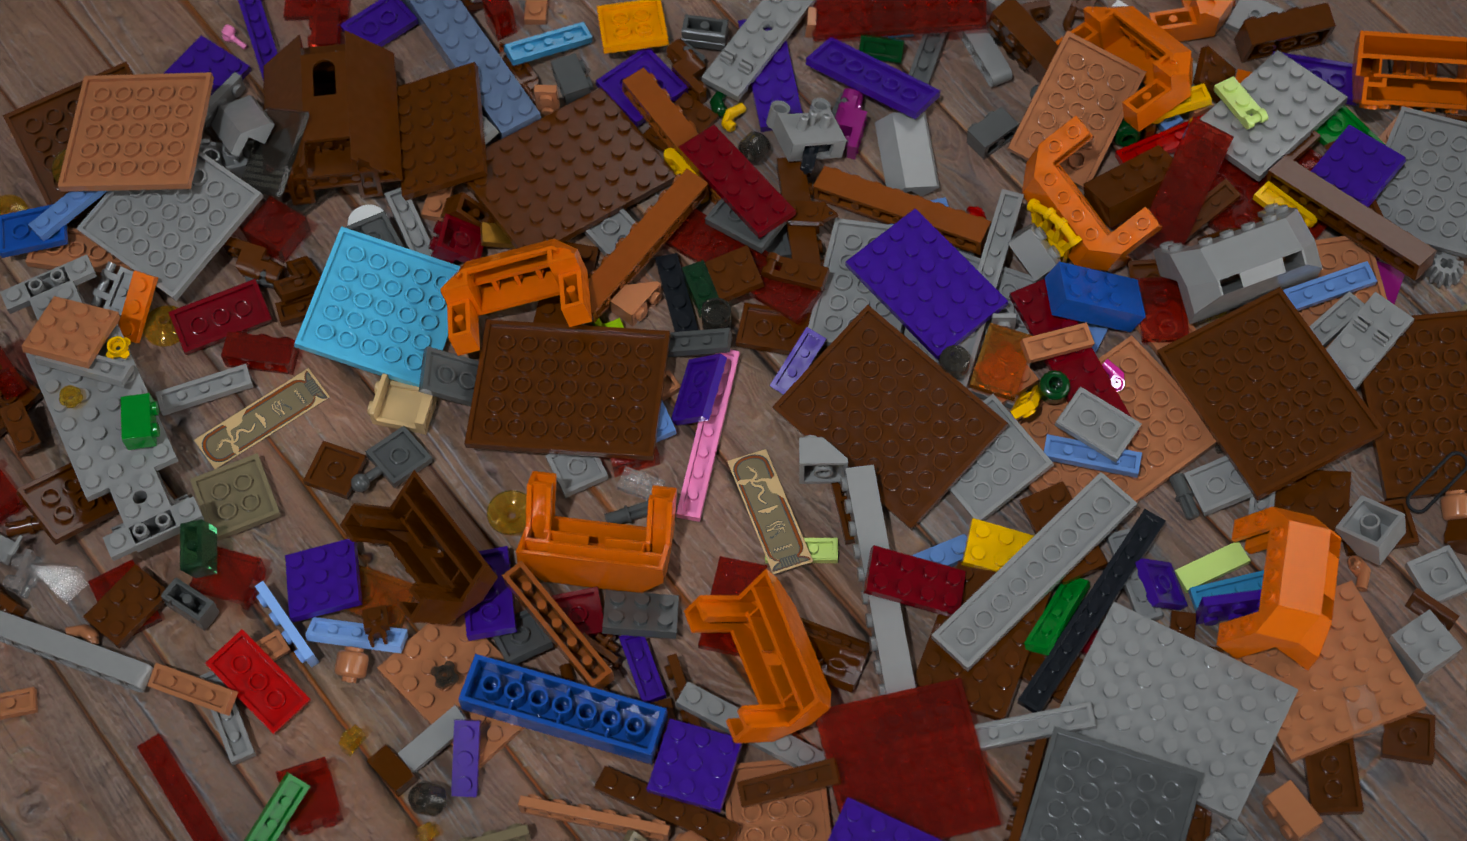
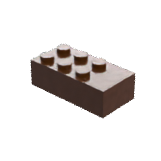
M1005 0L992 11L986 25L988 27L987 30L994 38H998L1003 43L1002 46L1006 52L1012 53L1017 58L1019 66L1024 70L1027 69L1040 83L1058 45L1017 0Z
M1328 2L1301 9L1293 7L1283 13L1271 12L1265 17L1257 18L1253 16L1247 18L1235 36L1234 42L1241 63L1270 57L1273 51L1276 52L1277 50L1282 53H1289L1324 45L1335 29L1336 24Z
M1158 145L1084 183V197L1100 218L1112 228L1131 218L1144 207L1148 209L1185 190V168Z

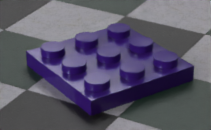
M201 35L163 74L211 72L214 76L212 95L234 72L241 75L242 79H244L252 70L248 64Z
M650 48L641 49L596 80V86L598 88L601 87L618 104L636 127L646 122V120L622 92V80L644 67L648 73H652L655 76L660 88H664L669 93L672 102L678 100L685 92L688 93V87Z
M1349 124L1311 172H1314L1317 176L1369 207L1404 165L1406 157Z
M345 539L285 555L289 619L293 623L362 605L357 542Z
M669 719L647 786V792L721 813L742 743H734L731 735Z

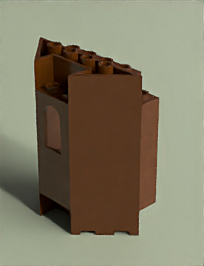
M344 30L345 44L303 48L299 34L263 66L264 111L275 124L265 143L266 178L288 180L287 184L267 181V184L285 187L284 191L267 188V194L290 192L293 205L316 203L315 189L358 185L361 198L383 196V182L403 180L395 55L393 52ZM336 82V94L314 96L315 84ZM289 167H292L291 171L285 170ZM282 172L289 173L290 175L289 177H282L274 174Z

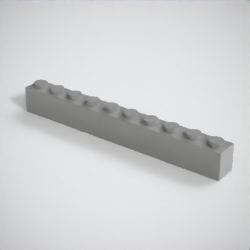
M874 465L845 468L844 476L840 477L842 492L846 491L847 499L844 500L845 512L850 514L851 522H848L849 534L854 536L855 544L852 545L854 559H858L860 566L857 567L858 582L863 583V588L865 586L872 546L875 545L890 550ZM861 590L862 604L867 605L868 613H865L866 627L871 628L872 637H869L871 652L875 651L877 659L873 661L875 675L880 676L881 684H878L879 698L884 699L885 706L914 703L917 692L900 603L863 593L864 590Z

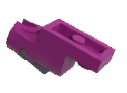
M847 88L840 94L831 112L847 140L845 145L847 158L856 159L867 124V111L862 110L863 94L855 89Z

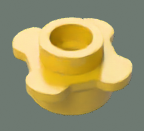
M120 336L110 338L107 341L108 352H106V356L112 359L118 357L122 359L128 358L130 355L128 347L131 344L130 339Z

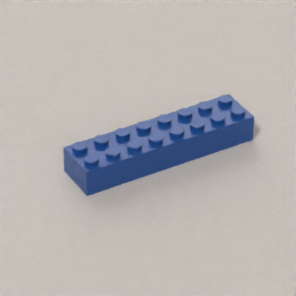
M478 654L474 656L458 698L462 710L653 765L668 720L666 708Z

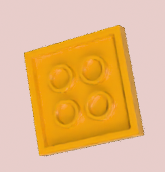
M636 0L597 6L604 54L669 45L661 0Z

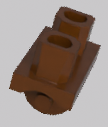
M583 633L582 635L611 670L613 668L618 670L621 666V663L618 662L619 657L609 651L610 649L616 653L619 649V646L614 644L616 636L608 634L605 637L599 633L595 638L601 642L599 644L586 633Z

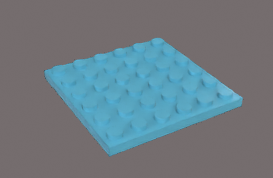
M341 226L295 340L294 347L380 376L384 373L388 375L389 379L419 387L424 349L429 346L444 350L448 339L447 303L440 288L461 266Z

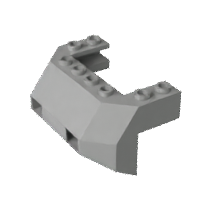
M1278 203L1269 204L1264 207L1265 210L1257 212L1258 217H1261L1263 220L1261 222L1242 224L1241 229L1233 231V229L1222 231L1219 233V237L1198 240L1199 244L1194 246L1167 241L1161 243L1160 248L1153 250L1160 276L1178 282L1189 324L1248 304L1279 287L1284 290L1317 278L1322 269L1314 237L1297 208L1288 207V205L1280 206ZM1236 274L1240 275V278L1220 284L1222 279Z

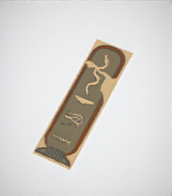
M308 368L199 436L194 441L213 468L217 469L330 396Z
M764 449L727 461L772 573L776 574L813 562L767 450Z

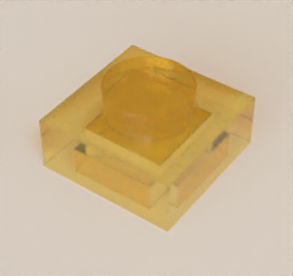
M355 724L351 729L343 732L338 744L341 750L350 757L363 743L366 736L363 730Z

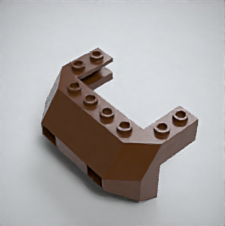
M415 470L390 507L353 503L340 524L346 533V537L353 542L388 545L393 551L395 558L405 567L407 574L414 579L416 583H413L409 591L418 603L401 602L399 605L405 613V617L413 623L448 625L480 603L498 578Z

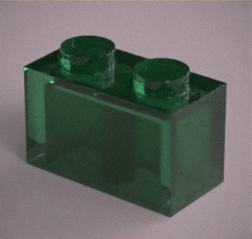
M704 260L682 267L684 280L699 318L721 311L719 296Z
M202 519L180 524L181 571L194 578L217 574V528Z

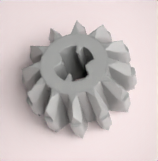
M1437 251L1432 266L1424 272V277H1429V284L1437 283V289L1441 285H1444L1446 289L1451 287V285L1456 286L1464 275V261H1459V256Z

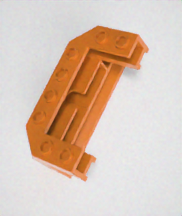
M1361 30L1354 48L1352 67L1353 102L1358 103L1359 108L1375 110L1377 108L1391 109V105H1400L1399 110H1401L1402 106L1412 109L1414 106L1422 107V111L1436 112V108H1445L1444 113L1458 114L1459 109L1467 110V37ZM1382 59L1394 60L1392 74L1381 73ZM1438 63L1458 64L1457 78L1437 77Z
M1074 116L1042 141L1026 162L1022 194H1024V199L1027 203L1032 198H1035L1042 205L1054 208L1060 218L1064 217L1068 220V225L1076 236L1079 235L1082 238L1080 242L1071 248L1068 256L1074 265L1113 273L1126 265L1128 260H1132L1128 254L1159 232L1163 227L1153 216L1152 212L1144 207L1113 232L1109 230L1060 165V163L1094 138L1082 120ZM1053 224L1051 229L1055 232L1056 229L1055 225ZM1064 235L1063 240L1068 243L1069 240Z
M532 471L527 483L526 527L516 549L518 563L522 560L534 576L544 582L640 593L664 583L674 535L677 488L652 486V495H649L647 527L555 516L557 474Z
M1270 507L1234 520L1232 541L1238 542L1246 539L1244 550L1249 554L1267 549L1259 611L1220 623L1216 645L1236 659L1276 647L1306 670H1309L1319 658L1332 624L1341 537L1314 516L1277 507Z
M765 569L739 595H699L684 610L692 633H731L759 705H743L737 710L740 718H728L726 720L734 743L774 742L812 724L830 708L831 691L797 608L778 578L769 570Z

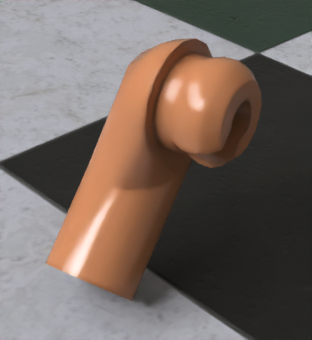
M1356 555L1350 556L1347 564L1352 573L1357 577L1355 586L1358 591L1366 592L1368 590L1371 570L1363 559Z
M83 624L65 628L67 635L75 638L82 637L86 639V642L94 645L99 643V632L90 625Z

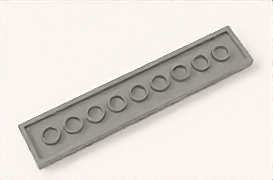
M1100 472L931 635V638L968 672L1137 507V502Z

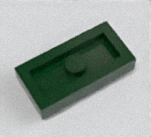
M861 34L859 51L878 60L901 63L905 40Z

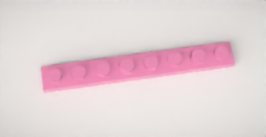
M730 350V352L721 353L727 357L724 372L709 420L698 422L676 518L700 522L740 351Z

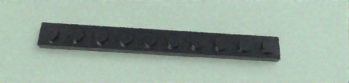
M1147 509L1143 510L1054 644L1051 652L1046 656L1017 701L1019 705L1032 713L1043 711L1137 568L1135 562L1145 556L1164 527L1166 520Z

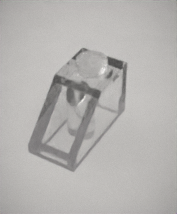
M31 563L28 566L53 594L65 604L88 585L83 579L86 574L77 565L72 567L61 563Z

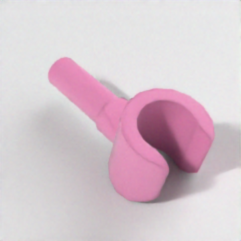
M225 25L222 30L223 40L226 42L232 41L246 50L248 45L234 36L236 33L235 28Z

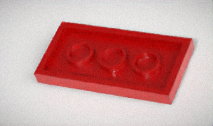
M243 629L205 662L206 666L229 689L238 692L237 698L273 735L311 701Z

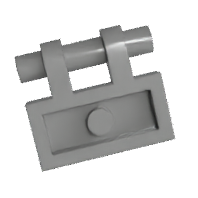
M108 261L106 268L102 269L100 273L102 277L98 287L93 290L92 294L94 297L91 304L100 307L102 300L105 299L106 303L103 308H111V310L119 312L121 316L134 271L120 266L118 273L115 274L114 270L117 264ZM110 280H113L114 283L110 293H107L106 290Z

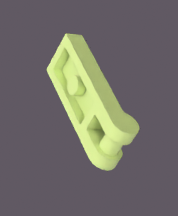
M1234 76L1214 85V92L1247 130L1254 127L1257 122L1263 123L1268 120V114L1265 109L1258 106Z

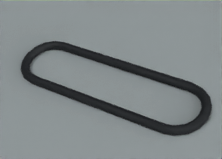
M1459 451L1449 453L1406 497L1407 507L1414 513H1424L1467 471V456ZM1451 456H1462L1466 462L1465 467L1425 508L1421 510L1414 509L1409 502L1411 496Z

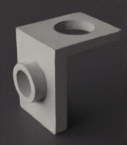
M1008 304V306L1002 309L1008 313L992 314L991 331L1006 332L1015 330L1016 313H1014V304Z
M0 535V562L9 566L21 545L22 535H19L15 542Z

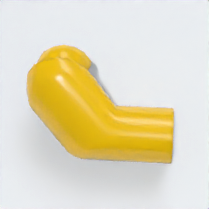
M743 103L734 105L725 111L721 126L727 132H733L736 129L735 117L746 112V107Z

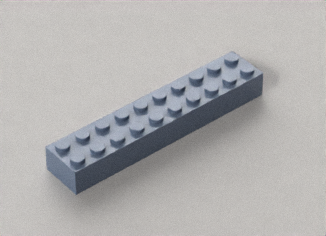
M402 0L418 18L420 27L449 69L472 62L477 64L482 115L499 131L496 135L499 140L541 119V114L461 0Z

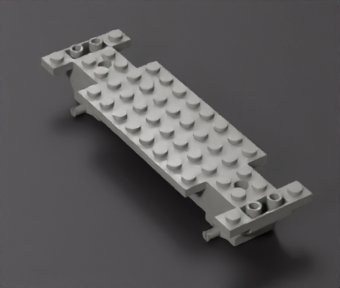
M86 254L0 291V294L10 314L31 305L37 320H39L54 296L86 304L77 285L93 279L97 275ZM118 323L98 355L107 357V341L115 336L124 338ZM129 347L130 355L128 358H114L115 360L133 364L134 371L124 387L36 364V355L26 353L86 499L89 502L111 492L123 523L111 527L113 533L103 537L113 561L135 551H143L182 533L183 529L205 520L194 496L189 498L188 494L173 499L161 479L158 470L172 465L179 460L159 415L156 416V422H158L160 428L157 446L128 450L122 441L121 397L148 393Z

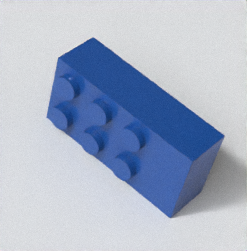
M1060 261L1044 277L1053 316L1126 332H1132L1146 317L1138 279Z

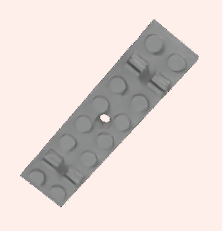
M762 0L702 75V82L739 101L748 90L750 83L756 80L764 67L807 14L808 7H812L817 0ZM769 27L772 30L765 31L764 29Z
M1375 292L1326 350L1356 390L1394 346L1398 338L1411 326L1414 318Z

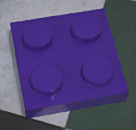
M1145 558L1135 562L1138 577L1144 585L1146 598L1152 607L1182 610L1188 606L1171 562Z

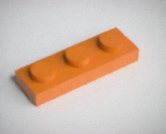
M137 270L133 272L118 324L124 338H129L133 343H140L158 277Z

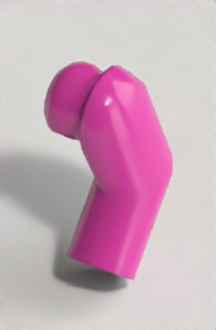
M1107 359L1102 366L1109 375L1112 386L1115 387L1117 392L1121 391L1125 385L1124 372Z

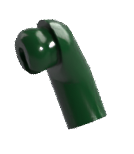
M717 90L710 100V107L715 114L723 117L727 110L723 101L727 95Z

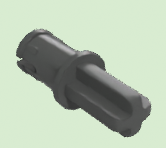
M1177 473L1171 476L1169 481L1176 494L1175 500L1180 503L1186 519L1193 520L1199 517V511L1193 499L1194 493L1190 491L1184 474Z
M648 501L630 507L625 505L622 509L605 513V520L609 523L624 524L629 522L631 524L632 520L647 516Z

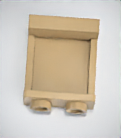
M383 373L380 381L377 380L375 384L374 400L370 401L367 413L370 415L372 424L395 429L405 426L410 432L427 435L439 397L421 393L417 386L392 381L388 378L387 374Z

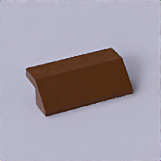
M801 618L827 684L852 693L861 677L871 651L870 644Z

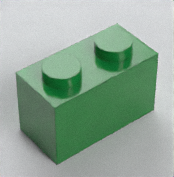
M150 393L121 397V437L128 450L157 446V437H160L159 424L156 422V416L159 415V405L157 401L153 400Z

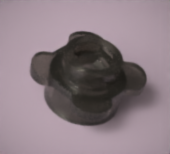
M447 661L442 666L432 667L431 675L436 679L435 686L437 688L443 689L459 681V676L454 671L455 665L453 662Z

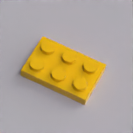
M972 518L961 565L997 572L1034 535Z

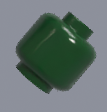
M1123 118L1113 141L1118 146L1126 147L1138 142L1142 133L1134 129Z
M1056 370L1045 373L1038 383L1041 399L1050 404L1063 401L1070 390V382L1067 376Z

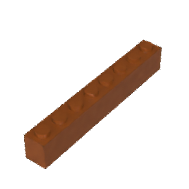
M644 67L622 80V92L668 148H673L679 153L678 146L698 135L694 123L684 117L680 106L674 105L670 100L669 93L664 88H660L655 76L652 73H648ZM686 161V163L694 170V172H695L700 178H702V177L696 172V170ZM708 184L709 199L716 205L721 197Z
M827 166L823 167L813 185L814 199L887 224L897 223L916 208L953 246L981 255L991 226V221L984 217H977L961 209H953L940 202H932L919 195L914 196L900 189H893L879 182H872L858 175H851L837 168Z
M686 169L682 174L679 173L674 178L672 186L668 190L662 191L656 204L647 208L640 222L636 221L632 225L630 233L617 242L615 250L602 259L600 267L596 271L590 272L588 283L593 323L611 305V299L624 285H628L709 194L708 182L689 169Z

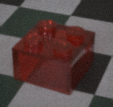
M269 196L243 228L249 243L266 248L273 258L283 264L311 230L306 217L272 196Z

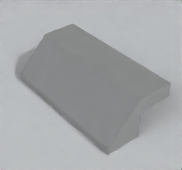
M251 95L221 105L211 124L229 152L238 157L249 137L265 144L275 125L257 100Z
M897 112L876 121L875 127L886 186L900 189L905 193L912 191L921 197L940 188L926 113L923 112L918 118L913 119L901 112Z

